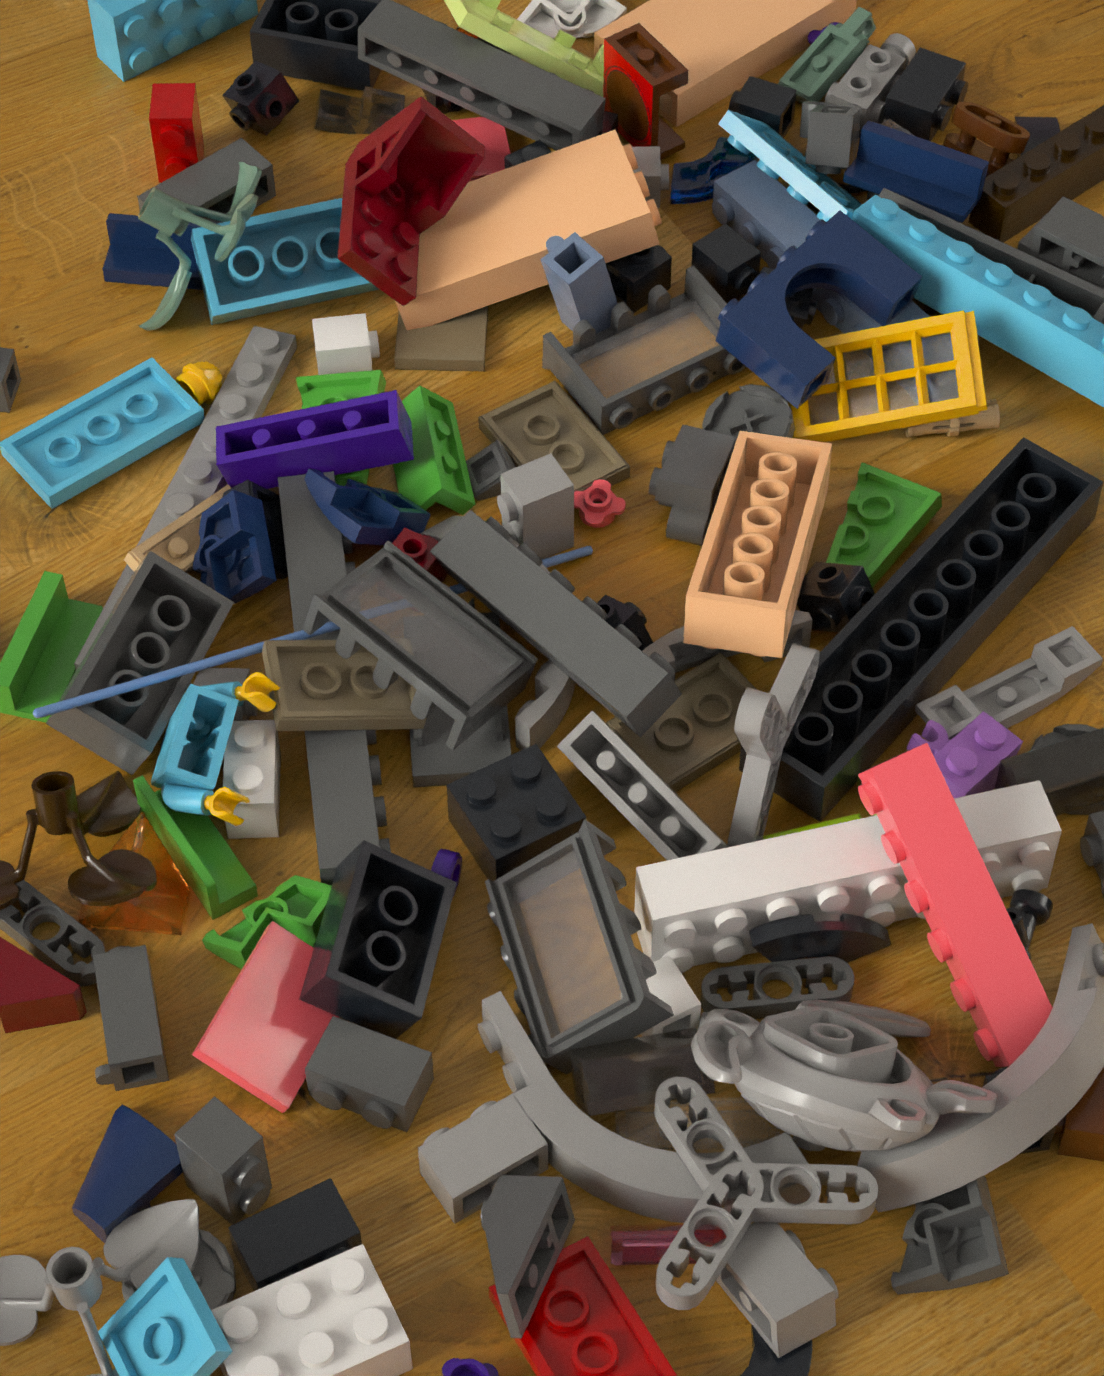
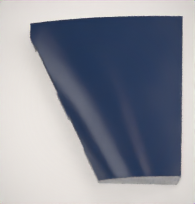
M310 468L304 479L312 497L323 514L344 536L355 544L384 546L387 541L393 543L404 527L420 534L425 530L431 516L430 513L397 492L371 487L351 479L347 480L345 486H340L326 477L320 470Z
M232 490L202 512L199 527L200 544L194 556L192 570L201 573L200 582L236 604L277 581L262 500Z
M122 1104L114 1112L72 1206L74 1215L105 1244L107 1237L116 1226L128 1217L150 1208V1201L183 1173L176 1143L148 1120Z

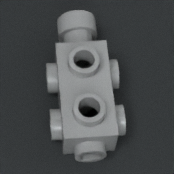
M894 33L888 36L880 48L869 44L847 69L840 82H834L830 86L825 102L861 107L860 130L868 120L882 124L886 96L915 56L916 49L913 42L905 35Z

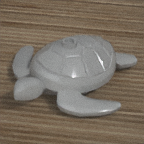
M806 1000L802 1001L795 1010L766 1016L761 1022L739 1011L713 1009L701 1014L698 1031L691 1043L695 1062L706 1076L718 1082L735 1084L737 1090L741 1092V1096L757 1114L778 1129L793 1135L795 1144L809 1151H821L825 1147L852 1152L889 1150L916 1141L930 1133L935 1127L939 1115L951 1113H991L996 1105V1093L956 1080H944L933 1084L923 1071L897 1049L898 1042L894 1038L930 1036L931 1029L929 1025L910 1015L883 1008L846 1001Z

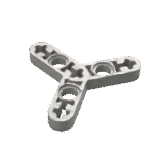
M793 644L770 692L766 693L748 687L741 698L736 714L734 731L747 755L727 843L729 847L763 839L782 751L814 682L819 664V650Z
M673 1077L665 1080L658 1087L654 1109L656 1121L703 1191L701 1198L661 1258L657 1268L656 1293L660 1300L668 1307L676 1310H689L698 1306L705 1299L752 1222L858 1224L869 1219L874 1212L879 1188L874 1176L866 1169L854 1165L753 1163L707 1094L696 1081L687 1077ZM676 1098L680 1104L690 1102L688 1116L693 1124L688 1128V1118L682 1109L678 1106L670 1108L671 1099ZM712 1138L723 1146L724 1151L718 1157L712 1159L704 1158L694 1151L693 1145L699 1139ZM787 1183H798L806 1187L810 1193V1198L804 1203L792 1204L781 1197L779 1189ZM739 1184L748 1188L747 1195L740 1194L732 1205L730 1214L724 1209L727 1204L729 1189L735 1190ZM821 1185L827 1186L825 1195L828 1196L827 1203H819ZM845 1187L855 1188L856 1195L860 1196L858 1202H848L847 1195L843 1193ZM712 1224L724 1231L726 1240L718 1246L709 1247L697 1241L694 1232L703 1225ZM690 1256L696 1261L693 1268L692 1282H685L681 1288L674 1287L672 1285L673 1276L679 1278L684 1273L689 1264Z

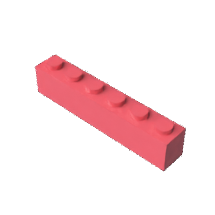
M924 743L859 773L858 776L862 785L858 786V792L866 810L871 815L877 814L885 831V834L881 835V841L889 859L894 864L900 863L908 880V883L904 884V890L911 906L917 913L923 912L931 932L927 933V939L934 955L941 963L946 961L955 981L950 983V987L957 1004L964 1012H970L978 1030L973 1035L980 1053L985 1060H992L995 1067H1009L1036 1038L1046 1023L1053 1007L928 743Z

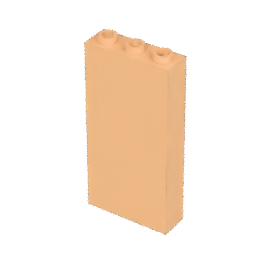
M649 0L594 32V58L602 44L604 45V38L640 23L689 70L688 84L660 96L659 114L675 127H678L742 88L750 76L758 78L809 47L811 44L808 42V34L812 30L820 31L832 22L844 24L856 10L857 0Z
M615 129L468 182L446 216L420 234L416 298L404 307L396 302L406 330L433 326L549 284L540 259L548 254L546 241L552 236H560L565 240L576 232L604 257L605 264L659 245L655 226L662 224L661 217L654 199L645 200L646 197L650 196L642 171L633 172V170L638 169V164L630 143L622 146Z

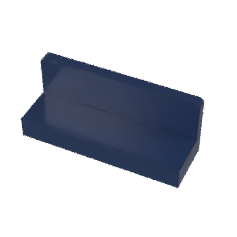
M868 120L861 129L857 157L844 172L843 182L876 194H880L883 188H886L959 223H963L982 197L989 161Z
M108 214L106 225L110 246L102 268L104 280L106 282L169 287L179 269L180 261L164 242L155 238L159 230L139 220L137 215ZM189 222L181 237L174 233L170 237L192 262L190 268L192 275L187 289L203 290L191 242L192 229L201 226Z

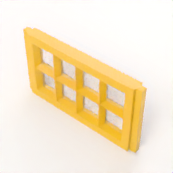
M963 310L814 339L836 358L827 382L798 409L788 402L793 413L795 425L792 438L817 442L835 441L979 414V411L988 410L974 311L965 313Z

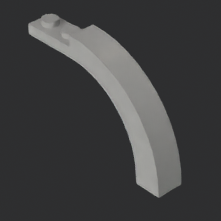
M1093 923L1072 928L1057 996L1051 1013L1036 1038L1008 1068L982 1087L996 1093V1105L993 1112L939 1115L938 1121L931 1132L916 1141L889 1150L861 1152L857 1166L869 1171L877 1181L879 1189L875 1207L878 1212L902 1208L935 1198L988 1174L1016 1157L1044 1136L1062 1120L1091 1087L1104 1067V943L1101 942Z
M499 991L482 999L483 1022L478 1024L480 1037L490 1053L498 1051L505 1065L502 1066L503 1074L513 1092V1096L548 1143V1163L565 1178L586 1192L616 1207L646 1217L684 1223L701 1198L703 1191L678 1153L631 1141L591 1119L561 1090L502 992ZM786 1132L761 1143L743 1148L753 1163L808 1164L790 1134ZM723 1152L697 1154L701 1157L712 1159L718 1157ZM787 1183L779 1189L781 1197L792 1204H801L810 1198V1193L806 1187L798 1183ZM739 1184L735 1190L729 1189L727 1204L724 1208L728 1213L731 1214L732 1205L740 1194L747 1195L748 1188Z

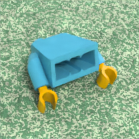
M260 672L251 674L244 681L243 685L239 681L204 686L189 685L168 722L151 780V785L161 789L163 801L170 809L205 816L212 814L235 826L241 825L244 822V819L234 815L233 811L240 802L250 803L249 798L226 787L219 788L215 793L212 790L216 786L237 707L242 706L244 701L247 700L262 712L272 710L276 706V702L268 694L279 690L280 687Z

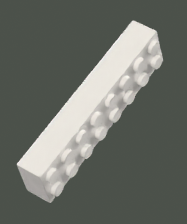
M1040 780L954 798L1001 898L1012 896L1015 891L1020 889L1039 892L1041 889L1048 887L1062 830ZM877 815L636 867L634 913L641 924V930L637 932L642 951L653 962L670 955L681 973L689 970L692 966L715 961L729 963L741 958L743 955L758 952L752 947L749 930L778 919L811 914L813 915L814 922L840 921L842 914H850L870 919L887 927L895 921L913 917L925 919L923 912L917 913L913 909L906 896L904 884L908 883V880L900 863L894 864L885 852L881 841V835L885 834V831Z

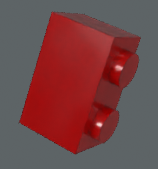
M154 83L152 85L149 123L159 183H162L203 160L204 140L196 83Z

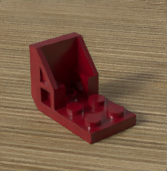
M422 96L361 140L345 164L338 259L403 307L414 300L417 291L420 234L446 216L484 160L485 146Z

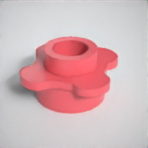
M595 480L592 486L586 490L574 492V508L579 509L580 519L590 527H605L614 521L616 515H621L625 511V500L616 497L611 491V484L606 480Z

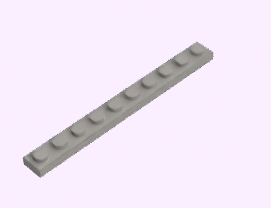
M258 326L253 327L137 546L226 486L227 482L216 465V426L251 420L262 416L297 349L296 335ZM128 564L74 663L76 670L134 573Z

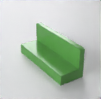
M419 385L402 400L412 422L414 460L393 464L398 492L425 511L437 502L464 515L476 504L453 402Z
M44 571L0 662V713L46 723L50 715L35 718L33 716L34 709L58 702L76 672L74 663L103 607L68 599L62 574Z
M143 775L133 780L137 802L141 807V815L212 920L258 896L256 884L209 816L174 811L164 803L161 789L154 792Z

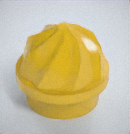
M197 362L185 365L182 369V374L176 377V382L199 405L203 403L209 405L214 402L221 389L223 377L215 365L209 362Z

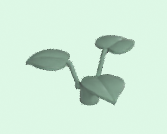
M239 162L236 191L230 210L226 214L184 203L156 187L151 190L139 212L138 219L159 230L155 238L164 242L179 259L180 266L156 312L148 321L139 325L140 328L155 330L171 319L185 295L192 272H190L192 263L190 258L170 236L174 233L181 237L189 222L224 235L215 253L216 260L219 262L224 261L241 239L246 222L256 207L258 196L254 192L262 174L260 168ZM199 216L207 217L221 222L230 221V224L221 226Z

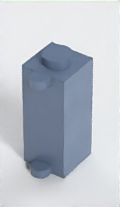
M576 232L565 240L560 236L550 237L546 241L548 254L540 260L561 322L572 332L575 325L581 320H588L596 330V334L610 328L611 311L618 303L604 257Z

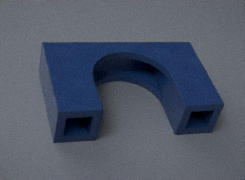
M839 210L827 222L823 219L818 221L809 231L806 241L797 248L794 245L789 247L780 257L777 267L769 275L766 272L758 275L748 288V294L740 301L734 298L727 303L718 316V320L721 323L715 341L798 409L827 382L836 358L795 324L787 311L785 300L794 293L804 289H829L847 297L881 326H886L913 301L922 276Z

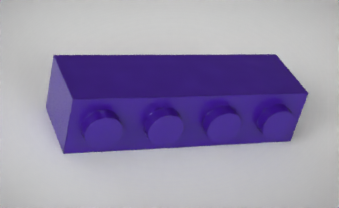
M397 390L216 426V465L231 488L246 480H250L266 489L279 487L278 477L307 474L309 468L320 470L322 473L334 471L335 476L414 460L412 422Z

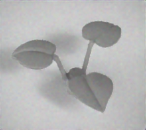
M185 1199L162 1203L140 1211L122 1221L111 1231L103 1247L107 1262L114 1268L105 1265L100 1257L92 1261L89 1253L79 1247H67L56 1252L50 1258L46 1270L38 1260L30 1256L8 1255L0 1257V1346L14 1345L32 1336L38 1325V1311L50 1310L56 1295L59 1303L64 1308L78 1311L96 1355L102 1374L87 1376H119L116 1368L112 1371L109 1358L90 1311V1307L96 1303L102 1293L103 1286L100 1276L102 1275L116 1282L123 1281L129 1276L132 1284L138 1289L167 1257L184 1258L190 1272H192L198 1259L200 1245L199 1207L196 1200Z

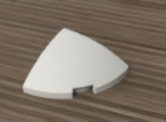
M532 0L517 20L552 38L556 37L560 29L576 38H588L594 36V32L622 17L627 12V8L616 0Z

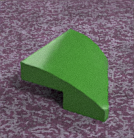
M294 875L276 887L271 896L263 900H256L244 908L242 912L246 919L219 936L214 929L209 931L202 939L205 948L242 969L266 927L272 921L314 948L332 885Z

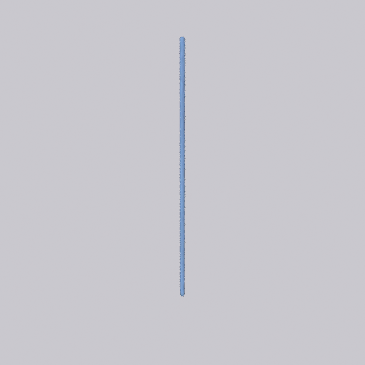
M586 546L541 560L543 565L548 568L591 555L593 549L591 546ZM460 584L449 587L455 594L467 592ZM402 600L360 614L368 620H372L413 607ZM331 621L324 624L311 635L301 630L270 640H305L341 628ZM264 641L34 709L33 716L35 718H42L262 652Z

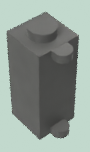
M146 945L136 947L119 946L105 953L94 954V963L81 968V978L83 983H97L108 1064L101 1065L95 1069L96 1082L100 1085L114 1084L115 1090L120 1091L169 1081L153 974Z

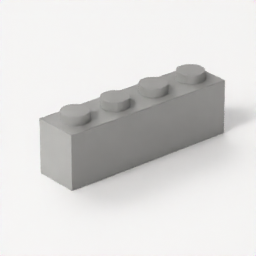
M593 710L557 745L569 760L666 860L729 847Z

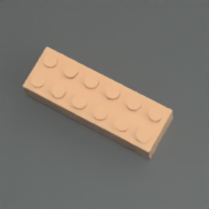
M739 431L686 594L683 643L698 645L707 649H724L750 653L759 657L782 658L828 492L832 443Z

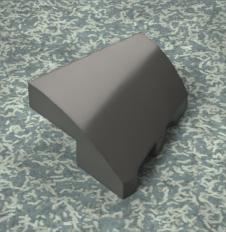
M985 1176L960 1188L915 1204L914 1214L906 1222L902 1237L907 1244L901 1270L900 1273H892L891 1284L893 1290L899 1295L949 1290L989 1281L1009 1274Z

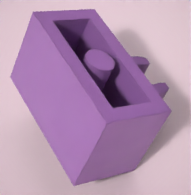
M983 711L951 740L948 739V734L942 725L929 720L921 736L917 733L912 735L906 749L909 751L924 743H928L953 798H959L991 791L1005 779L1023 741Z

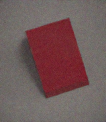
M0 937V1018L5 1033L78 1021L85 1016L87 1010L80 985Z

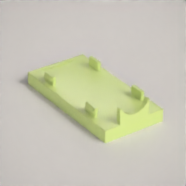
M444 0L460 28L538 68L554 73L562 79L584 89L591 90L603 97V44L595 58L592 59L571 48L576 37L560 29L556 37L552 38L499 11L497 7L501 0Z

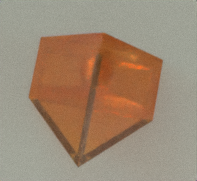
M142 811L109 852L123 849L146 857L156 871L157 884L155 888L151 891H144L142 895L119 904L109 906L82 904L78 922L88 928L181 936L191 893L190 886Z

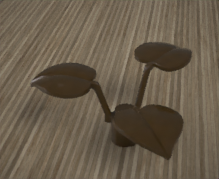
M119 771L88 788L78 796L76 795L74 778L67 772H48L33 780L31 787L36 809L26 812L28 824L18 867L14 870L10 863L0 860V910L7 908L19 899L20 893L16 883L23 881L26 877L37 825L45 828V831L51 835L73 834L81 857L87 865L74 871L68 879L69 893L76 901L89 906H109L134 899L142 895L144 891H151L155 888L157 884L156 871L146 857L133 851L118 849L108 852L97 860L91 854L84 837L87 833L98 837L115 835L130 828L139 820L141 807Z

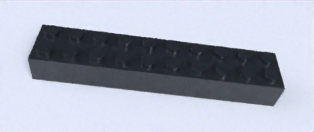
M1023 437L820 652L814 682L782 751L774 793L821 822L858 781V774L868 770L918 715L915 711L916 704L936 695L1091 524L1096 516L1103 481ZM742 745L739 770L743 772L747 755Z

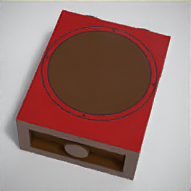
M640 23L604 38L603 97L606 98L605 111L618 113V132L633 147L660 146L661 160L684 149L685 141L659 116L660 96L688 84L689 70Z

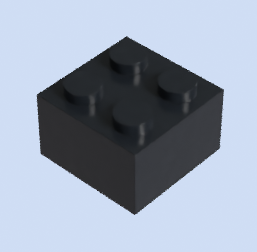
M537 744L446 785L448 819L486 878L491 881H495L579 832L584 819L587 818Z

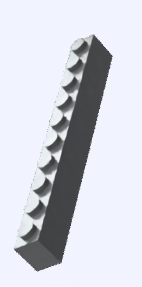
M334 471L323 472L326 477L335 482ZM306 474L278 477L294 632L303 630L313 595H322L355 570V562H345L344 554L353 553L352 541L344 536L323 514L304 480ZM358 598L350 606L361 613ZM340 629L305 640H337ZM376 730L305 731L321 883L333 884L337 866L363 840L391 852L389 838L379 839L377 828L387 826L384 796L374 797L372 787L382 785L379 755L369 756L367 746L377 744Z

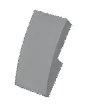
M550 660L544 663L536 674L535 700L527 701L515 717L516 747L520 750L537 744L540 749L562 721L573 697L576 683Z

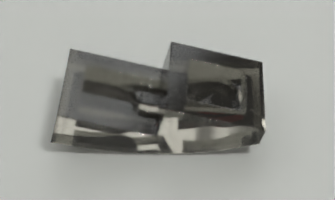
M367 86L364 87L361 98L320 89L314 129L343 134H371L404 109L405 95Z

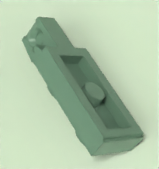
M858 7L844 24L838 23L834 26L830 23L779 80L778 85L796 90V101L800 103L806 101L819 102L828 92L830 86L839 80L867 47L868 39L876 29L872 13Z

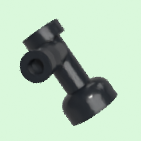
M1020 889L1013 893L1009 908L1006 910L1031 961V954L1028 950L1035 928L1049 920L1053 903L1040 892Z

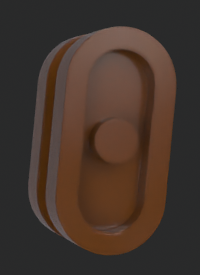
M963 101L957 103L951 119L952 123L961 129V132L946 134L942 146L989 161L987 177L1013 161V159L1009 158L1010 153H1024L1030 133L1025 128L985 106Z

